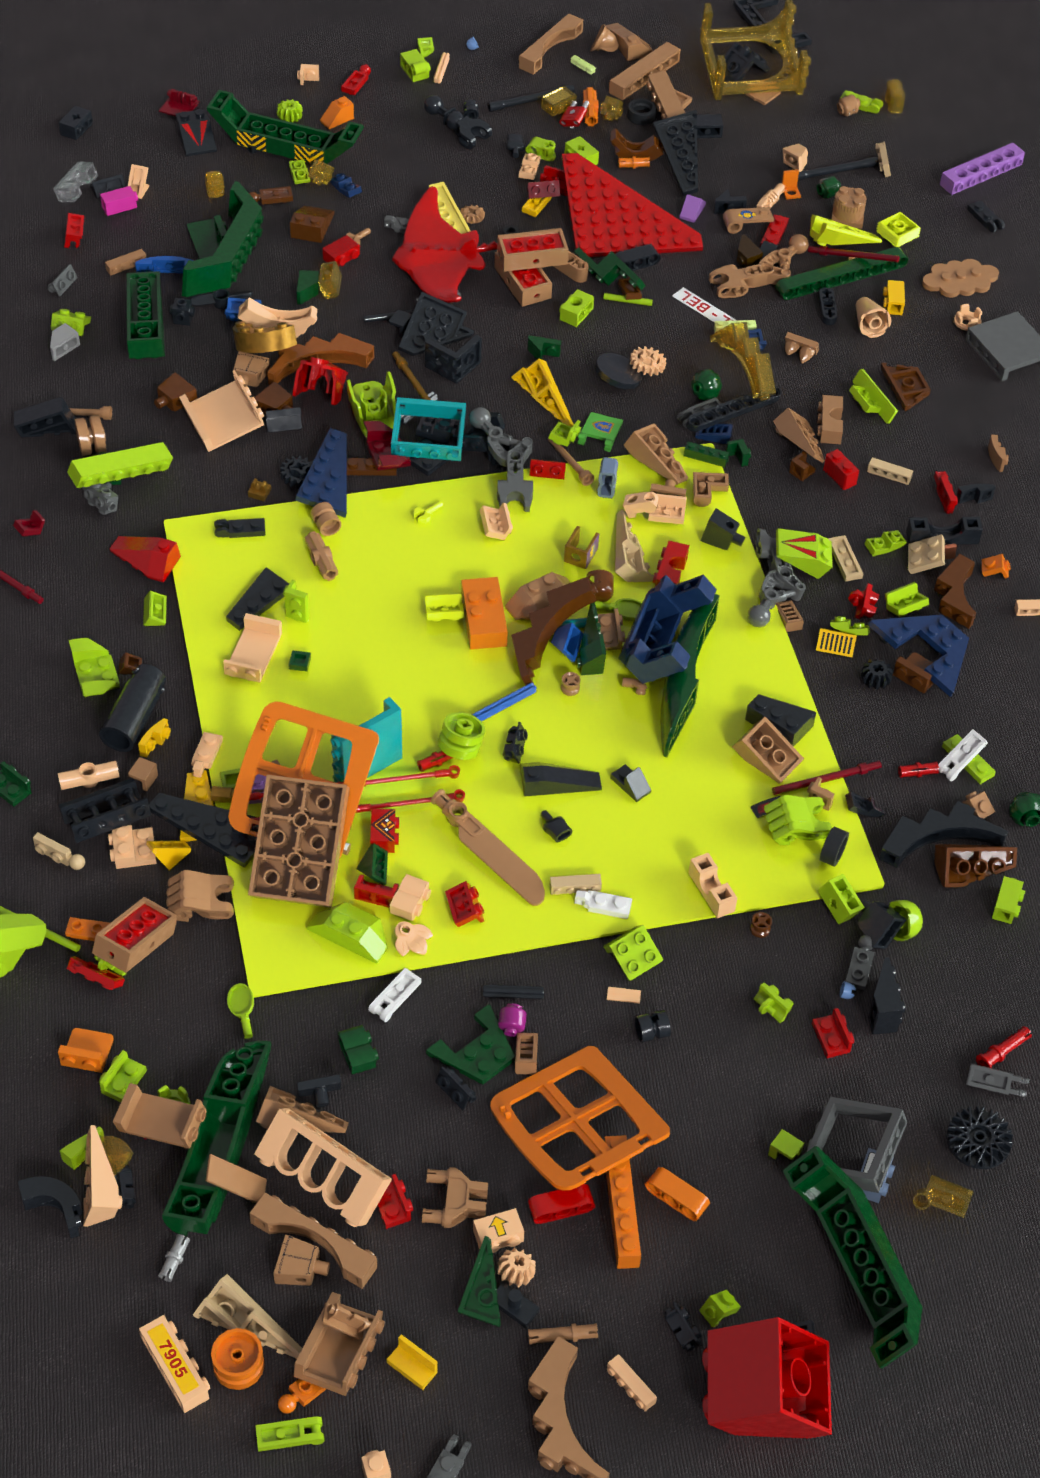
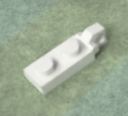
M577 890L575 904L584 905L588 912L628 919L632 898L597 891Z

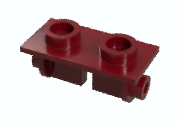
M559 180L529 182L527 186L529 199L560 196Z

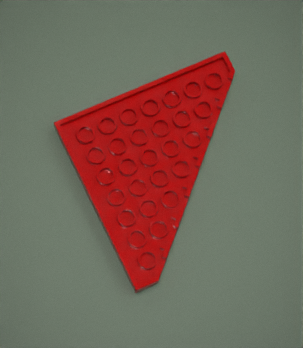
M562 154L561 159L575 250L579 247L589 257L607 256L611 251L616 254L620 251L647 244H652L658 253L703 251L702 237L699 232L580 154Z

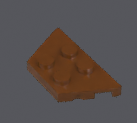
M881 363L880 368L904 411H907L930 395L931 389L918 367H906L904 365L889 367L886 366L887 363Z

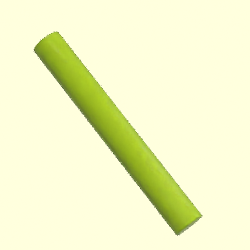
M604 293V300L652 306L653 303L652 299L626 300L623 295Z

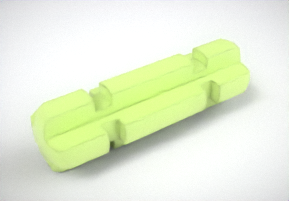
M576 55L571 57L572 64L590 75L595 73V66Z

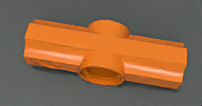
M587 87L586 90H583V103L586 100L589 101L587 113L584 116V121L588 126H594L598 123L599 103L596 90L592 87Z

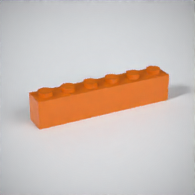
M627 1135L605 1136L604 1141L610 1148H613L626 1141ZM630 1159L606 1171L617 1269L639 1268L641 1260Z

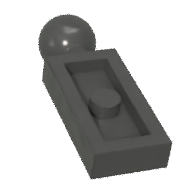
M863 935L859 938L858 945L860 948L854 947L846 982L853 984L856 989L864 991L875 953L870 951L873 947L871 946L872 940L868 935Z

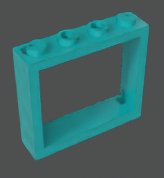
M397 397L391 440V455L461 461L466 403ZM401 415L460 420L457 446L398 441Z

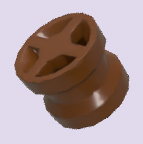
M764 912L754 914L750 926L751 933L759 938L768 936L771 930L772 918Z

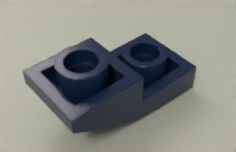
M339 173L330 179L332 185L349 198L362 192L361 186L354 184L351 177L344 173Z

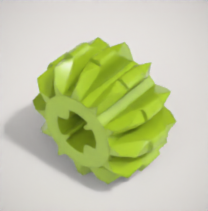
M287 99L278 104L277 116L280 120L293 123L302 119L303 109L299 101Z

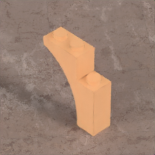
M249 297L239 306L238 318L245 321V323L252 324L253 328L259 326L269 328L277 326L278 323L286 322L287 325H294L297 338L301 334L303 335L310 325L315 324L317 321V308L310 306L300 310H277L266 307Z

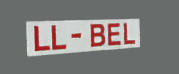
M684 287L672 295L713 322L737 321Z

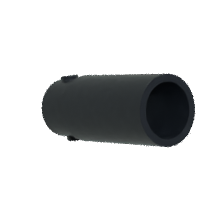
M141 664L132 670L133 675L131 679L126 682L99 731L102 742L113 750L128 752L133 749L160 698V694L165 690V675L161 670L152 665Z

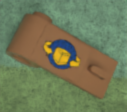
M769 207L729 209L723 214L724 223L731 234L740 232L743 223L774 222Z

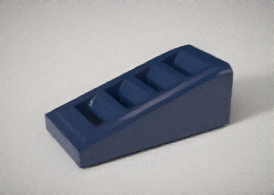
M717 424L696 432L695 438L727 444L732 435L733 425Z

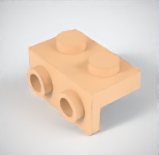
M657 494L659 497L657 508L653 513H649L648 521L684 524L687 498Z
M502 503L499 509L488 506L481 507L480 514L485 536L505 540L513 529L507 504Z

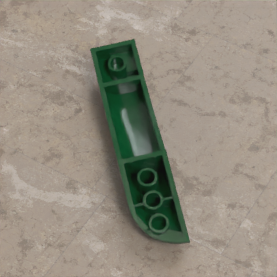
M715 594L714 600L709 605H703L691 610L676 639L690 655V659L684 671L665 677L660 720L664 757H668L696 704L699 680L696 679V662L702 645L716 621L720 595Z

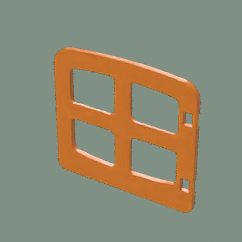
M283 702L269 703L261 713L240 768L228 815L231 826L239 832L257 837L258 832L251 829L253 824L259 825V821L247 816L249 799L257 775H275L335 783L316 777L311 773L321 737L324 733H328L352 742L350 760L344 783H342L347 785L350 790L340 859L379 743V735L373 730ZM281 719L305 726L308 729L294 768L278 765L262 758L270 735L277 721Z
M587 1046L499 1092L492 1098L490 1105L494 1117L518 1150L547 1181L560 1190L575 1189L586 1183L589 1179L599 1176L643 1152L649 1146L656 1145L665 1140L670 1135V1128L666 1122L595 1046ZM577 1070H584L608 1093L582 1108H575L554 1085V1082ZM535 1092H540L561 1117L558 1121L543 1129L529 1134L513 1112L511 1105ZM615 1106H620L633 1121L639 1133L623 1143L610 1148L590 1126L589 1121ZM567 1132L576 1133L596 1156L571 1171L564 1170L541 1148L544 1144ZM646 1137L649 1138V1141L640 1145L639 1141ZM589 1168L592 1170V1172L585 1176L581 1174Z

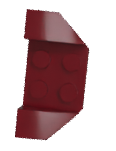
M364 421L367 430V449L377 471L411 466L410 457L391 455L392 428L381 421Z

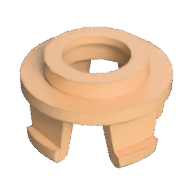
M963 304L960 306V311L954 317V323L958 328L968 331L969 327L981 324L982 311L977 307L975 312L969 311V304ZM968 320L969 322L968 324L962 323V321Z

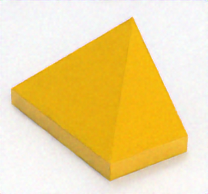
M147 841L146 843L168 870L172 869L191 852V847L185 841Z

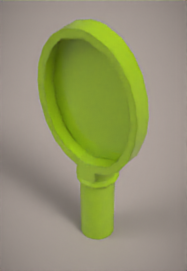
M623 598L615 603L596 601L595 605L598 609L609 611L618 609L619 615L622 614V618L634 620L641 602L631 598Z
M238 983L229 990L227 1004L232 1014L241 1018L240 1022L242 1023L244 1038L249 1039L253 1037L249 1014L254 1007V996L247 985Z

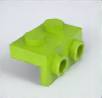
M60 309L52 313L51 330L66 323L76 330L79 336H82L84 334V326L90 323L91 316H86L83 312L71 313L68 309Z
M577 420L573 427L558 422L548 439L552 440L555 444L568 447L570 442L574 443L576 436L578 437L582 428L579 426L581 421Z
M292 580L289 585L285 586L283 591L286 617L307 623L309 619L308 593L296 590V581Z
M915 582L885 594L887 610L897 616H905L909 612L920 610L922 607L929 605V598L918 593V586Z

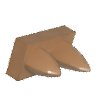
M787 332L785 336V351L787 355H791L799 349L800 361L804 363L813 355H817L819 343Z

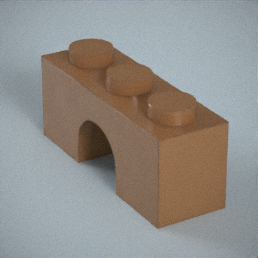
M823 395L822 402H818V412L820 413H818L817 424L820 425H818L817 435L820 436V443L841 444L843 434V420H841L843 411L842 396Z

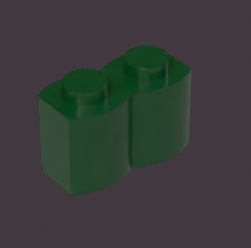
M363 1025L338 1032V1041L352 1075L376 1068V1060H379L376 1048L371 1047L372 1039L368 1030L365 1031Z

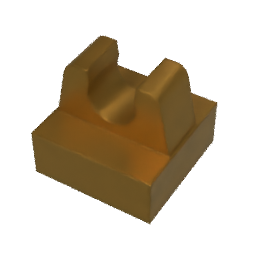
M255 478L248 491V497L265 501L271 491V485L267 484L266 481L259 482Z

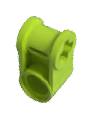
M533 137L525 149L527 154L534 153L537 156H541V159L545 161H553L556 158V153L554 152L556 144L552 140Z

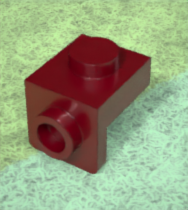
M33 510L30 519L15 520L13 526L22 536L40 535L45 519L37 510Z

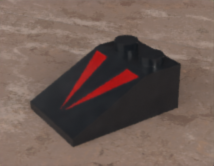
M206 109L175 113L177 130L186 156L217 152Z

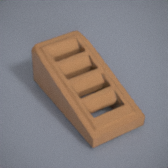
M792 600L776 603L786 632L802 630L804 621Z
M517 1033L516 1074L534 1075L537 1073L538 1033ZM521 1042H533V1044H522Z

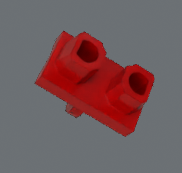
M869 583L866 585V590L860 591L857 589L851 592L848 597L849 601L854 606H857L855 617L858 619L863 615L872 618L876 613L877 607L872 605H875L878 601L879 594L872 591L873 585Z

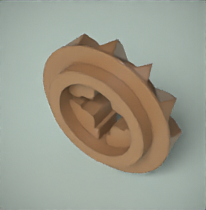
M465 205L460 211L466 223H479L485 217L483 208H479L478 205Z

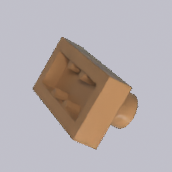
M666 480L665 485L651 484L650 492L686 497V489L675 487L676 483L674 480Z

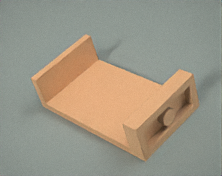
M246 613L244 616V630L230 660L224 659V674L249 681L261 682L282 635L281 621Z

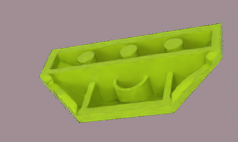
M347 902L317 912L307 926V930L376 964L388 949L381 919Z

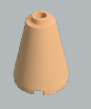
M862 297L856 302V312L861 333L869 338L883 335L887 327L891 325L889 312L868 297Z

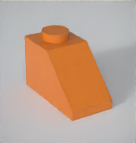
M345 96L332 101L320 122L328 129H332L354 119V104Z

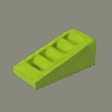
M99 1126L96 1129L99 1134L100 1140L103 1143L105 1141L103 1129ZM87 1134L60 1150L63 1162L73 1170L85 1160Z

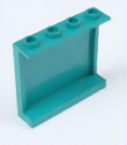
M391 697L383 700L384 712L359 725L360 727L373 730L379 735V743L367 778L402 759L401 708ZM331 735L334 782H343L350 760L352 742Z

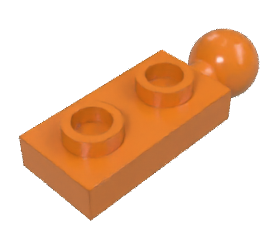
M298 1379L289 1386V1391L292 1395L285 1394L280 1397L278 1408L281 1412L289 1414L295 1410L298 1401L305 1407L326 1389Z

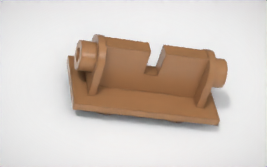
M325 1303L322 1323L358 1340H362L363 1330H368L371 1325L368 1318L355 1313L351 1314V1311L340 1307L337 1303L334 1305Z

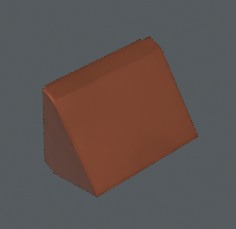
M956 544L945 545V559L955 558Z

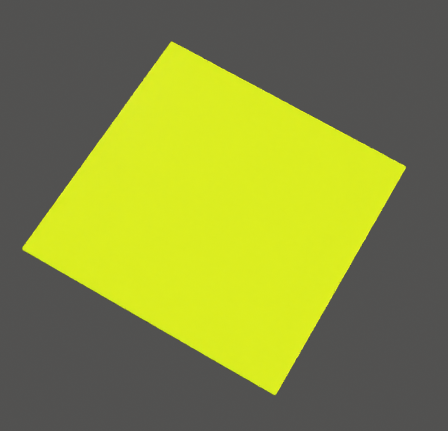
M712 443L700 444L715 449ZM685 447L672 448L675 460L680 462L688 476L687 481L675 485L677 488L686 489L687 499L684 524L648 521L649 513L646 512L637 513L635 518H628L626 515L627 523L630 522L632 525L630 531L637 536L644 552V563H649V573L652 575L655 572L658 573V561L663 559L661 558L662 549L667 547L668 541L690 545L685 569L681 570L680 583L704 574L717 589L715 594L720 595L716 621L702 645L696 662V679L699 680L696 704L668 757L663 756L660 723L665 677L645 683L647 685L645 695H637L636 688L622 687L623 677L637 679L618 658L625 642H622L621 649L606 650L603 674L581 675L580 668L577 669L576 660L571 662L551 643L552 635L543 652L540 668L533 670L535 674L533 683L537 688L536 693L482 721L485 726V734L476 757L468 760L452 758L442 763V766H434L424 772H421L417 766L418 760L431 756L435 751H441L438 746V739L447 715L456 712L472 715L476 711L525 686L520 675L511 635L531 628V620H515L505 608V605L521 586L551 572L566 577L570 582L585 578L590 571L606 570L611 572L614 577V593L606 603H615L623 598L635 599L642 603L650 589L655 588V583L627 582L615 572L617 513L622 509L625 511L623 507L625 496L627 494L650 492L651 484L665 485V481L668 480L635 459L631 454L608 457L618 461L617 482L612 499L599 497L597 493L599 471L603 458L577 462L584 470H589L594 475L593 483L588 486H584L579 481V474L569 463H566L564 480L530 476V468L523 469V480L533 481V500L530 512L524 511V506L520 501L514 500L507 503L513 529L505 540L485 536L480 509L482 506L500 508L497 500L498 480H507V472L347 494L346 518L337 515L341 521V528L337 533L330 536L322 535L312 519L311 510L313 506L298 501L164 520L167 540L177 542L181 555L172 571L202 735L204 732L223 736L220 749L212 767L209 768L212 787H223L220 772L241 768L257 722L263 709L269 703L283 702L359 726L384 712L383 700L391 697L401 708L402 759L368 777L366 780L429 773L435 770L449 769L452 765L460 768V774L456 779L450 777H428L366 785L358 805L433 797L440 789H443L445 794L454 793L456 790L461 789L465 792V799L462 803L466 805L467 811L537 873L545 890L544 901L540 905L533 906L529 904L460 841L459 827H454L449 823L448 818L442 813V809L436 804L428 802L380 808L395 809L396 817H399V829H395V833H399V845H395V853H388L387 881L384 886L393 888L394 884L397 883L400 887L406 874L429 882L431 894L427 901L424 900L420 916H416L413 921L391 914L388 907L354 899V886L360 874L364 875L363 879L365 881L379 883L356 869L370 847L371 811L355 813L346 843L351 844V849L348 855L342 854L339 859L332 907L347 902L381 919L388 949L376 964L307 930V926L317 912L328 909V907L251 897L248 895L254 857L245 868L225 857L228 876L234 880L231 894L248 987L252 991L254 998L399 973L404 968L410 971L623 934L638 925H644L646 929L715 918V914L689 875L690 860L705 853H709L717 865V875L721 885L728 883L737 896L735 912L727 915L822 899L817 890L826 882L841 874H844L855 893L882 889L884 887L882 875L859 816L848 809L845 795L849 791L844 778L821 783V788L835 794L832 807L829 811L822 808L819 813L813 814L817 820L829 822L832 828L835 826L849 832L845 850L835 867L820 861L821 850L826 838L803 840L795 837L796 839L790 842L789 845H779L773 839L772 832L769 830L768 824L770 823L767 822L766 815L757 818L751 809V806L773 797L783 795L809 797L808 787L773 795L772 788L840 771V768L777 606L775 605L773 609L769 610L771 613L770 621L764 627H754L747 618L750 608L754 605H760L759 591L764 582L765 575L730 486L728 492L711 491L712 499L708 506L699 507L694 504L693 472L724 473L722 466L685 457ZM438 501L443 503L442 508L430 514V522L419 524L418 518L414 519V510L418 506L426 509ZM715 508L739 522L740 526L737 533L746 537L741 547L731 543L728 550H723L701 541L707 523ZM255 518L265 519V536L218 538L215 536L216 528L214 523L219 519H226L227 521ZM577 526H580V536L576 548L586 550L596 532L599 533L598 550L586 569L564 562L565 545ZM315 531L319 533L325 546H329L333 561L338 569V575L333 580L323 579L318 567L314 566L309 548L305 542V537L310 532ZM572 554L574 559L580 560L577 554ZM267 567L289 584L292 580H295L296 590L308 593L309 619L307 623L286 617L284 596L260 615L261 617L279 620L282 623V635L261 682L231 677L224 674L223 662L224 659L230 660L244 628L239 631L227 622L226 616ZM594 576L590 577L592 582H594ZM498 577L508 631L507 647L470 650L465 615L464 618L456 621L442 619L441 621L433 622L427 620L425 595L461 593V580ZM590 604L572 614L568 619L587 618ZM596 608L598 614H607L614 612ZM691 610L683 613L672 642L676 641ZM623 618L621 631H624L626 641L634 620ZM585 627L578 628L584 634ZM292 650L311 653L308 672L289 669ZM567 672H574L580 676V690L574 696H567L561 690L562 676ZM758 694L816 712L814 726L794 746L804 760L780 784L746 762L732 747L753 726V724L745 720L747 705ZM282 719L278 720L270 735L262 758L269 762L278 760L280 765L294 768L307 734V727ZM518 722H521L528 733V739L525 741L524 754L521 757L520 763L542 762L599 772L602 790L524 796L520 763L518 764L515 758L507 761L503 756L505 744H511L506 742L509 729L513 726L517 727ZM324 733L320 740L311 773L316 777L334 782L331 734ZM440 756V757H438V758H436V759H434V760H431L430 762H434V761H436V760H438V759H440V758H443V756ZM625 764L632 771L640 767L651 788V793L638 802L610 779L611 773ZM215 801V806L230 810L231 803ZM262 803L248 804L247 815L260 817ZM547 810L553 818L563 817L568 826L573 830L571 836L561 842H556L543 830V824L546 821L542 818L541 812ZM600 874L602 887L601 891L598 892L632 898L628 919L588 912L584 905L575 904L576 893L551 895L550 877ZM467 881L472 887L475 886L479 893L477 899L485 912L483 914L484 922L480 923L477 919H474L457 927L454 923L445 891ZM406 921L412 925L421 924L429 928L433 936L426 939L427 952L425 955L417 954L411 950L405 956H401L395 948L397 939L395 927L398 923ZM405 928L402 929V931H403L404 933H408V932H409V931H408L407 929H405Z

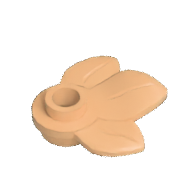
M406 921L400 922L395 927V935L397 937L395 948L401 956H405L409 950L425 955L427 952L426 939L431 938L433 934L424 925H412ZM405 928V929H407L409 932H408V933H404V932L402 931V929Z

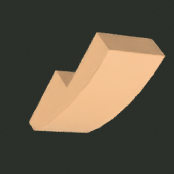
M534 153L525 154L519 171V178L534 180L541 156H537Z

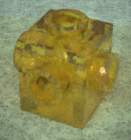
M606 96L605 101L600 106L604 119L613 121V119L618 120L623 113V102Z
M315 159L309 169L308 177L313 179V183L320 186L322 183L328 185L332 179L334 167Z

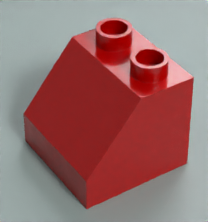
M779 1317L708 1330V1347L705 1348L702 1356L703 1366L708 1373V1394L703 1398V1412L708 1420V1425L739 1436L808 1439L832 1435L829 1341Z

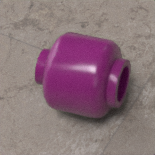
M507 1004L506 1007L500 1010L498 1027L504 1031L505 1035L516 1036L517 1033H521L525 1029L526 1011L518 1004Z

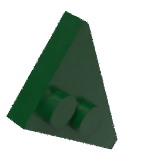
M485 1236L457 1312L500 1328L501 1322L492 1242L489 1237Z

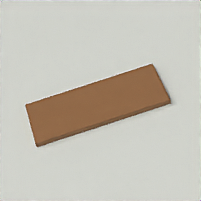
M212 1154L209 1155L206 1174L207 1182L254 1203L260 1200L266 1190V1178Z

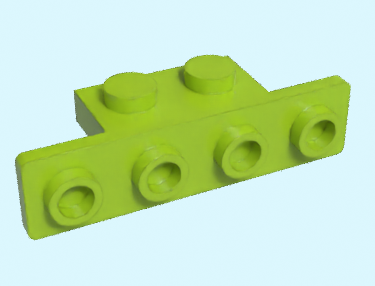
M860 369L853 379L855 385H852L849 391L865 412L878 413L886 423L890 424L898 410L866 371Z

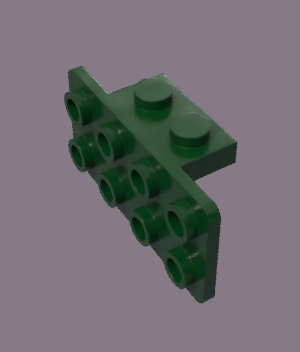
M218 215L214 216V219L187 224V229L198 258L202 259L213 256L227 232L226 222L222 221L221 216Z

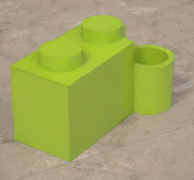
M417 49L400 53V66L412 82L429 78L430 64L425 61L423 55Z

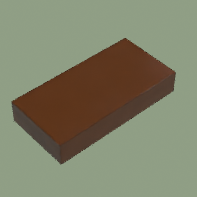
M629 278L618 279V286L626 300L642 299L640 289L637 286L634 288L628 282Z

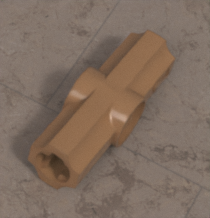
M315 531L310 532L305 537V542L309 548L314 566L318 567L323 579L333 580L338 575V569L333 561L329 546H325L319 533Z

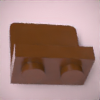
M915 652L907 659L900 656L896 660L893 675L924 694L934 684L931 681L932 675L924 671L933 662Z

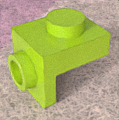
M724 1290L711 1295L701 1307L700 1312L710 1325L715 1327L722 1318L737 1313L741 1306L728 1290Z

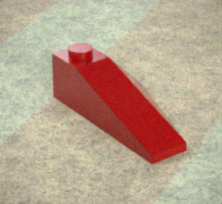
M118 536L110 547V551L123 561L129 562L136 570L139 569L143 572L144 576L163 583L181 557L177 542L158 537Z

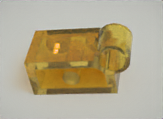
M931 1175L927 1188H921L916 1191L913 1197V1204L920 1210H925L932 1205L964 1218L973 1191ZM917 1196H926L928 1198V1202H919Z

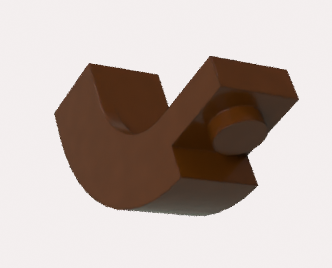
M616 128L611 131L610 141L615 147V154L620 158H632V156H636V158L650 157L649 161H653L664 154L660 141L654 135L643 142L636 143L625 139Z

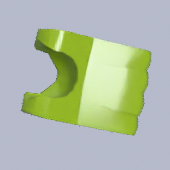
M783 795L766 804L764 810L767 814L766 820L770 823L768 826L772 832L773 839L779 845H789L790 842L796 839L795 837L803 840L827 838L832 829L829 822H821L813 815L819 813L824 807L823 799L821 797Z

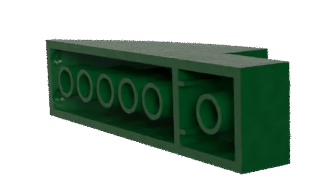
M160 271L127 273V344L129 359L165 357Z

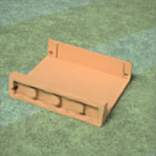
M235 370L232 371L235 381L192 402H189L186 394L179 397L208 452L264 425L262 420L264 414L261 408H256L258 404L255 398L250 397L252 394L248 386L244 387L245 382L242 376H238Z

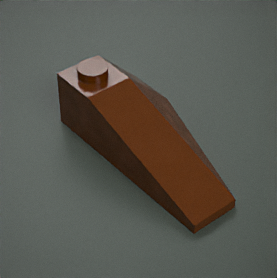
M935 844L934 864L943 887H964L968 883L976 880L980 881L984 877L999 874L1016 867L1017 847Z

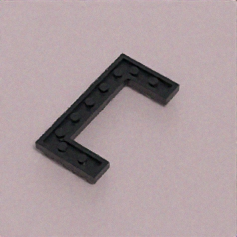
M734 0L733 6L772 54L811 45L812 39L806 32L779 38L757 11L760 8L777 5L778 0Z

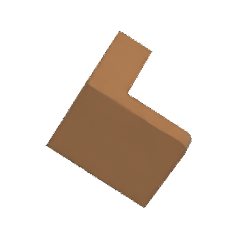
M139 757L128 772V775L131 778L142 781L143 790L148 791L158 776L157 764Z

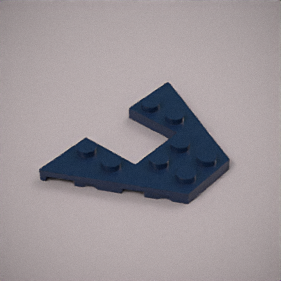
M943 615L870 621L868 626L895 649L918 634L938 651L942 657L926 667L924 671L932 675L931 681L949 697L952 696L969 641L968 636Z

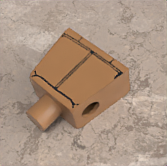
M239 351L234 370L238 376H242L245 382L244 387L247 385L257 387L267 376L270 363L267 357Z
M285 1235L274 1270V1281L276 1284L309 1286L312 1284L315 1274L328 1275L330 1262L319 1260L320 1255L317 1246Z

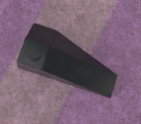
M542 762L520 763L524 796L602 790L599 772Z

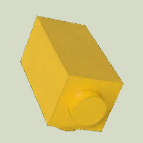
M888 280L887 287L883 288V296H885L883 307H886L889 314L903 315L905 306L904 281Z

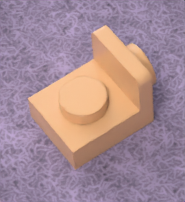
M301 64L300 70L297 71V79L300 80V85H304V80L319 81V65Z

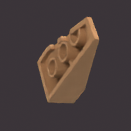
M619 23L606 25L616 36L619 44L618 49L627 61L644 58L650 52H653L649 44Z
M787 408L773 421L776 425L775 430L780 436L784 435L823 463L825 461L821 449L817 446L818 441L813 437L815 433L807 419Z
M655 424L634 431L624 446L635 459L666 479L674 480L676 485L688 480L682 465L673 456V449L669 448L666 444L668 441L666 436Z
M272 1086L268 1089L256 1122L260 1123V1126L268 1129L278 1110L289 1108L323 1132L345 1133L348 1122L326 1111L319 1113L312 1104L308 1102L305 1104L295 1101L296 1096Z

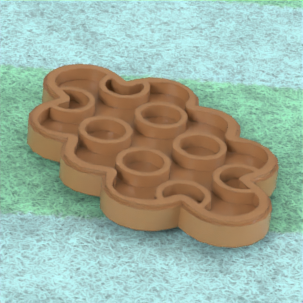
M966 259L962 262L952 260L947 264L939 263L933 265L930 274H926L923 277L922 286L928 291H939L943 296L949 298L956 297L959 294L970 296L974 292H987L990 289L991 283L998 279L999 270L992 265H981L979 261L974 259Z

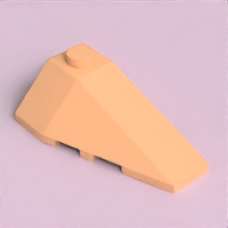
M95 1125L90 1126L86 1136L85 1164L89 1165L84 1177V1185H88L86 1198H83V1226L86 1227L114 1218L117 1210L122 1207V1196L118 1194V1185Z

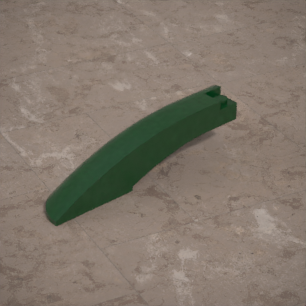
M271 1041L244 1043L242 1048L230 1050L221 1058L203 1097V1105L206 1108L205 1120L200 1123L197 1139L188 1150L178 1180L162 1214L166 1226L177 1234L187 1236L188 1231L207 1234L212 1222H216L228 1191L206 1181L209 1155L212 1154L234 1165H238L263 1082L272 1045Z

